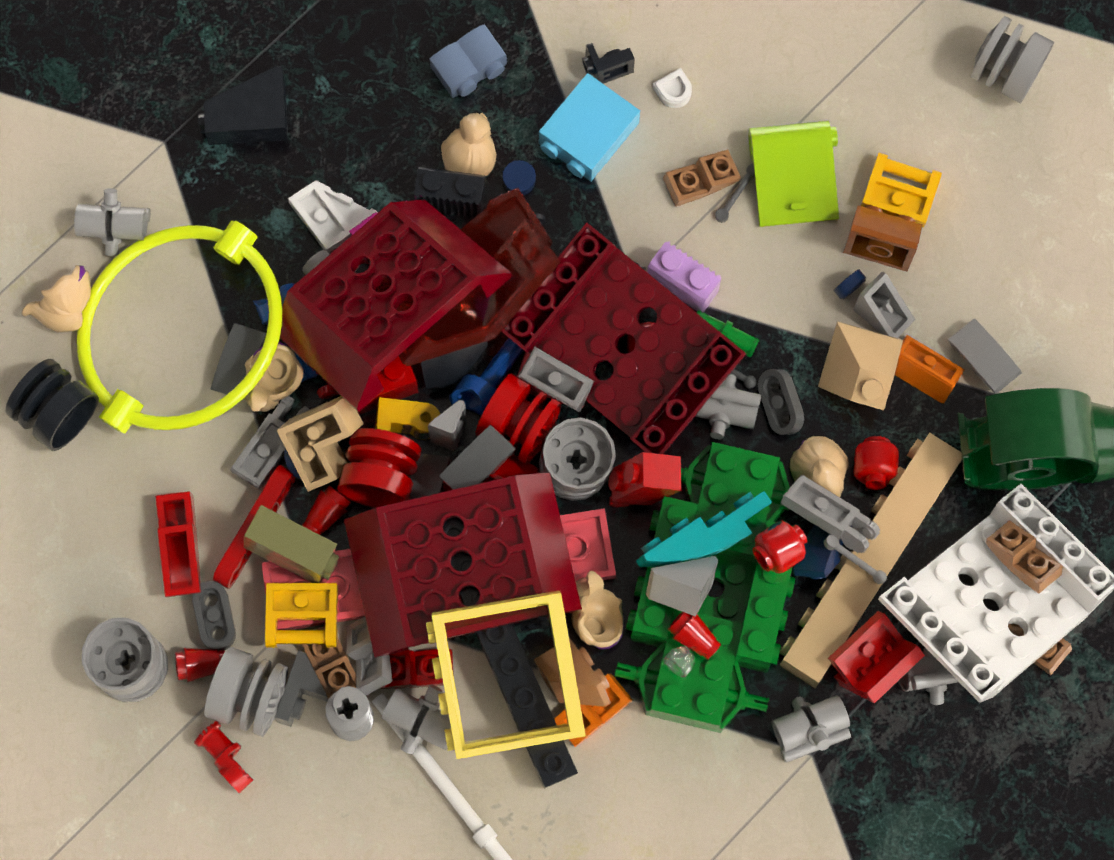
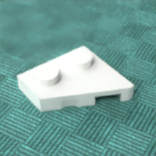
M318 181L312 182L288 198L291 207L323 250H326L328 253L351 237L349 231L377 212L372 208L368 210L354 203L352 198L342 193L333 192L330 187Z

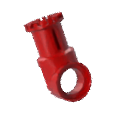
M215 721L206 727L207 732L203 730L198 735L194 744L197 747L202 746L214 758V765L219 769L218 772L240 794L253 779L233 759L241 749V745L238 742L233 743L221 731V724Z

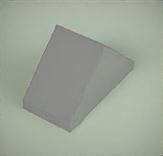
M881 272L859 294L853 309L879 333L898 338L915 320L885 272Z
M716 556L651 568L646 590L648 599L696 617L713 585L718 559Z

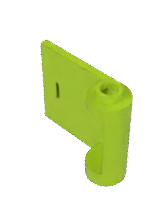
M829 121L749 128V151L751 161L754 164L759 227L838 220L839 208L833 147L838 146L836 127H831Z

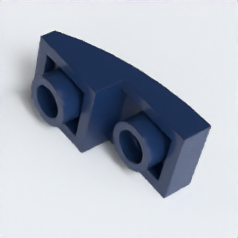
M815 524L807 535V543L804 544L806 549L805 558L794 566L795 576H807L811 579L826 578L841 561L837 550H828L824 546V540L831 534ZM842 539L839 540L840 545L843 544Z

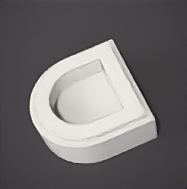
M681 68L653 83V90L667 107H683L691 98L692 86Z

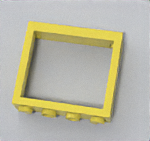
M559 590L432 613L433 621L427 622L426 627L429 644L437 643L439 657L432 658L435 679H443L445 693L438 694L441 714H449L451 728L444 731L448 751L455 750L456 759L586 736L562 595ZM547 605L568 724L465 742L444 623Z

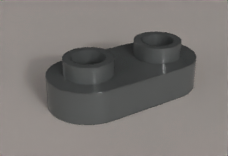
M783 369L766 370L759 378L758 391L761 394V400L769 424L777 434H795L803 426L804 412L792 377Z
M206 581L200 584L201 593L193 594L192 596L200 638L210 650H226L234 643L236 638V629L229 597L221 584L214 581ZM216 596L218 599L217 603L214 606H207L205 604L207 597ZM216 629H223L225 631L222 639L216 640L213 638V632Z

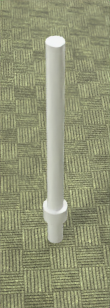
M382 693L372 703L383 716L389 701ZM388 722L398 737L404 742L405 737L403 733L405 730ZM418 743L412 755L474 833L472 838L481 849L485 847L494 860H512L497 841L496 837L498 835L489 824L485 825L423 744Z

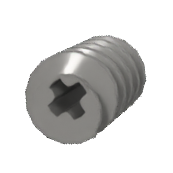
M351 686L341 687L327 701L325 707L326 718L333 732L339 738L347 741H356L369 733L374 722V713L367 696L360 689ZM353 710V718L351 719L346 718L347 711Z

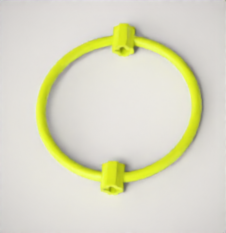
M231 221L225 230L200 225L168 228L144 237V240L136 241L118 254L104 268L91 287V296L82 311L83 322L82 327L77 330L76 341L78 361L84 380L88 387L98 395V402L105 407L99 416L102 421L123 434L128 431L132 424L153 430L189 428L224 414L243 400L257 385L276 352L281 334L283 310L275 276L266 260L252 246L258 238L254 232L237 221ZM204 239L215 241L217 243L213 249L230 262L239 265L243 258H246L257 271L265 287L269 317L267 333L260 354L245 378L231 392L201 410L168 417L140 413L144 407L143 404L119 389L112 396L101 383L94 368L90 337L92 322L99 301L115 276L142 253L156 246L176 240Z

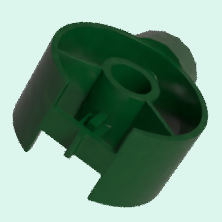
M1061 388L1015 390L986 396L987 416L970 420L964 416V413H958L964 480L971 487L994 491H1012L1022 484L1027 490L1059 486L1075 481L1082 484L1114 479V407L1091 402V397L1086 393Z

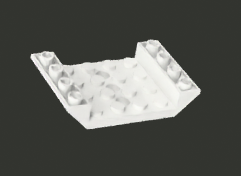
M1020 484L998 501L987 518L911 579L907 580L903 577L883 593L878 600L980 703L993 698L1085 620L1114 590V574ZM1009 520L1036 537L1037 549L1063 565L1062 575L1041 593H1037L1014 575L986 544V539ZM958 575H969L974 580V585H964L959 580ZM983 599L994 600L998 604L999 610H989L984 605ZM1014 623L1019 625L1024 631V636H1016L1011 633L1008 624Z

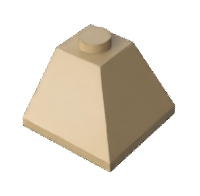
M837 321L818 387L850 401L884 410L894 379L903 340Z

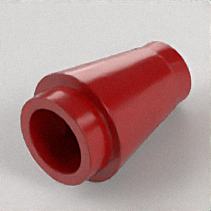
M329 485L325 491H320L302 526L321 535V533H324L348 512L346 508L351 502Z
M681 612L668 627V630L673 634L672 638L707 660L721 646V643L716 640L717 638L698 614L695 617Z
M183 648L182 652H175L177 679H186L188 683L215 674L225 650Z

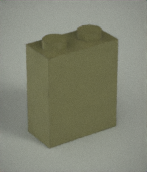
M262 505L259 507L244 535L243 548L311 583H320L322 578L329 580L340 557L335 554L336 543Z

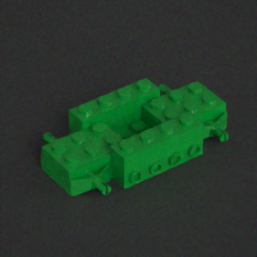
M712 442V445H708L689 465V468H681V486L685 487L688 501L664 496L661 511L654 510L649 530L656 531L654 539L659 537L663 542L672 536L669 529L683 519L687 518L691 523L701 517L705 523L721 511L727 516L736 510L733 503L749 492L756 497L765 491L772 501L763 510L745 521L752 534L732 547L713 555L718 559L714 580L722 584L724 592L717 598L707 595L697 614L717 638L716 640L721 643V646L707 660L672 638L673 634L668 630V627L682 611L648 599L646 590L651 568L655 567H647L645 577L638 576L634 596L640 597L637 610L630 609L626 629L632 631L631 641L658 648L643 666L635 667L618 662L615 677L635 681V684L639 687L645 715L721 733L740 710H745V707L764 712L767 711L769 698L749 694L746 691L740 667L767 673L771 664H777L781 644L776 643L778 630L784 631L788 611L783 610L786 597L791 598L796 578L790 577L792 567L780 574L772 570L769 572L765 571L753 554L756 536L776 523V520L785 510L789 511V508L781 504L783 495L789 490L790 486L780 457Z

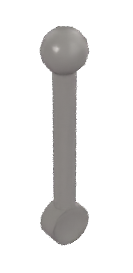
M829 535L824 540V546L828 550L835 549L873 576L875 583L883 584L886 581L887 576L885 572L881 570L876 571L839 544V539L834 535Z

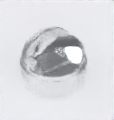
M679 646L672 649L663 661L674 674L685 678L695 665V656L693 653H690L689 648Z

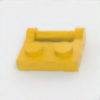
M879 152L861 206H875L882 209L883 213L892 216H909L916 223L923 224L922 227L924 228L942 172L936 170L928 172L888 159V155ZM884 171L927 185L926 190L884 177L882 173Z
M266 583V648H277V644H325L326 647H337V583ZM277 620H325V630H277Z

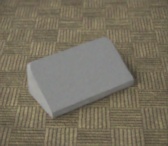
M534 347L518 375L521 379L578 412L584 406L594 383L592 379Z
M457 401L428 424L431 443L452 451L456 450L467 423L464 401Z

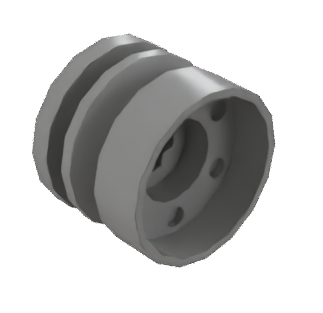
M1004 16L990 30L975 58V66L971 78L979 81L985 70H990L991 73L985 85L991 87L999 76L1005 78L1001 93L1021 104L1046 61L1054 41L1035 32L1026 43H1023L1019 40L1024 26L1018 24L1010 36L1006 32L1012 19Z
M585 418L567 419L556 425L546 437L538 462L539 472H550L555 495L559 498L571 501L587 499L599 492L613 469L616 457L614 441L607 430L595 421ZM572 457H577L578 463L581 464L577 470L573 469V465L570 463Z
M112 618L98 624L88 634L82 647V665L86 675L106 694L122 702H139L152 696L162 686L168 672V657L163 645L141 623L129 618ZM128 658H133L135 662L130 663V669L126 670L123 666L128 664Z
M229 647L223 654L212 679L205 704V717L228 725L234 719L237 712H241L240 729L247 731L254 721L253 733L263 737L273 720L276 719L275 715L286 688L288 667L278 663L271 672L272 662L265 658L254 672L252 671L253 655Z

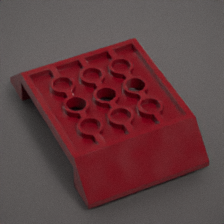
M426 200L390 202L288 290L282 306L280 339L359 412L384 390L377 377L380 371L471 291L477 289L488 298L512 277V274ZM370 264V267L365 272L355 273L359 265ZM384 282L391 283V286L386 291L376 292L380 284ZM405 301L413 302L408 310H397L401 303Z
M587 222L499 328L500 331L524 351L531 354L534 347L592 379L594 383L586 401L627 434L646 453L664 454L746 355L743 350L715 329ZM647 308L654 309L657 313V321L651 327H643L639 322V314ZM623 335H631L635 339V348L628 354L620 353L617 348V341ZM603 361L610 362L614 370L613 375L607 380H599L595 374L596 366Z
M550 472L515 475L376 507L344 520L374 658L407 651L410 647L429 643L426 623L433 621L432 613L467 607L459 600L461 590L467 586L475 587L480 592L479 601L475 605L559 590L562 595L564 613L582 610ZM451 517H457L464 523L463 532L455 537L447 535L443 530L445 521ZM458 552H466L472 558L471 566L465 571H457L451 565L452 557ZM547 605L444 624L448 639L538 617L547 616L548 618L549 613Z

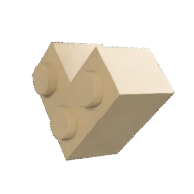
M342 396L290 418L276 430L308 492L340 477L344 464H348L338 441L351 436L364 424L357 410Z

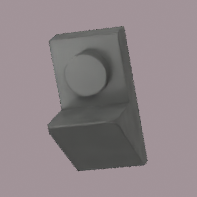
M299 650L275 715L278 723L292 727L294 719L300 720L304 711L306 700L302 699L303 694L326 702L328 701V697L306 653Z

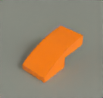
M611 673L605 676L610 684V687L605 690L611 703L607 706L580 704L586 736L569 739L574 747L585 741L633 701ZM565 709L554 718L557 725L568 724Z

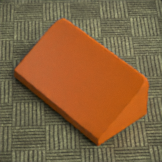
M906 335L902 343L895 376L938 402L944 403L965 369Z

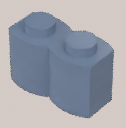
M485 24L468 32L457 42L444 47L430 58L431 69L452 98L458 95L461 97L469 95L477 88L479 81L487 77L488 79L496 78L504 71V66L507 64L505 52Z

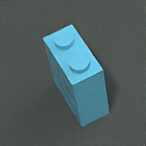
M587 73L540 129V148L553 159L558 157L565 162L568 170L579 178L584 176L589 181H592L637 127L640 121V110Z

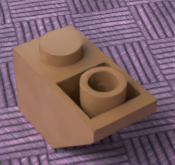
M569 638L580 704L593 706L609 705L611 701L605 690L610 687L608 680L600 669L594 671L591 668L594 663L584 647L577 649ZM552 648L535 658L534 662L543 681L557 701L564 703L555 648Z

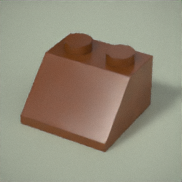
M858 205L843 253L907 272L916 253L923 224L916 223L913 218L906 215L892 216L883 213L882 209L875 206L867 205L862 207Z

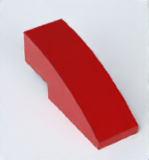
M187 491L155 496L159 524L157 529L165 597L201 593L193 494Z

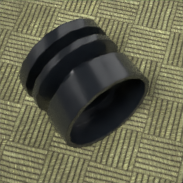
M46 359L34 366L20 380L6 403L5 412L11 419L18 421L24 429L33 428L32 434L37 440L51 451H57L71 442L86 426L95 412L99 397L80 380L71 382L72 376L70 372L66 369H61L59 363L54 359Z

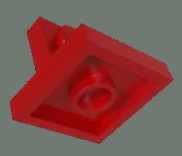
M877 611L828 659L839 672L834 678L841 687L875 703L925 655L918 645L903 639L884 613Z

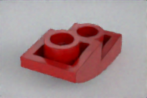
M409 649L389 654L392 682L380 689L429 687V685L444 686L443 679H435L432 658L439 657L438 649L416 652ZM449 649L453 670V651Z

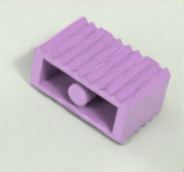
M670 241L662 245L649 263L647 273L697 312L698 310L704 312L719 291L720 275L715 276V271L710 272L709 267L704 268L703 264H698V260L693 261L692 256L687 257V253H682L681 249H676L675 245L671 246Z

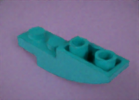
M765 491L756 497L749 492L733 503L736 510L727 516L721 511L705 523L701 517L691 523L685 518L669 529L672 533L671 537L663 542L657 537L643 546L641 550L644 555L637 559L636 563L639 567H660L718 554L752 534L745 521L763 510L772 501Z

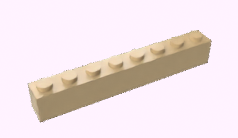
M930 432L924 442L920 439L916 440L907 454L912 460L906 470L899 466L897 476L889 482L890 485L894 486L888 497L881 494L871 512L876 514L873 521L879 526V535L873 540H868L869 547L864 553H857L854 550L852 552L876 571L881 570L885 572L886 576L890 573L962 460V452ZM844 555L841 556V561L835 567L840 571L835 580L832 582L827 579L816 595L822 599L817 608L813 610L808 607L799 621L798 625L803 628L797 639L790 636L779 653L784 656L780 666L813 688L817 687L831 665L828 657L847 640L882 585L875 583L873 576Z

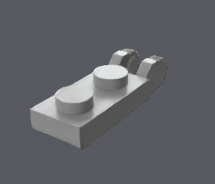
M290 396L282 399L273 413L268 414L230 469L233 474L258 490H261L284 457L285 446L276 430L284 424L281 420L284 419L293 406L294 399ZM304 406L298 411L296 416L310 409Z
M801 475L783 495L782 505L829 534L834 535L837 539H842L844 545L849 549H853L854 552L864 553L869 547L868 540L875 539L880 533L877 523L860 513L859 509L804 475Z

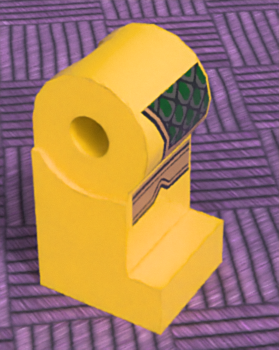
M379 397L376 407L375 429L408 433L421 440L429 439L428 424L439 416L440 412L434 405L429 403Z

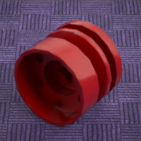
M509 374L499 385L478 422L475 436L478 437L485 429L492 425L505 438L507 436L510 438L509 442L516 448L511 456L522 446L518 461L527 465L542 450L546 437L557 425L562 402L554 398L544 408L548 394L545 392H540L531 402L528 401L531 384L514 374Z
M374 428L357 429L349 439L350 446L346 451V457L351 463L344 464L337 487L338 492L351 501L372 508L410 500L413 482L408 476L413 475L417 471L418 465L416 462L421 454L419 444L403 435Z

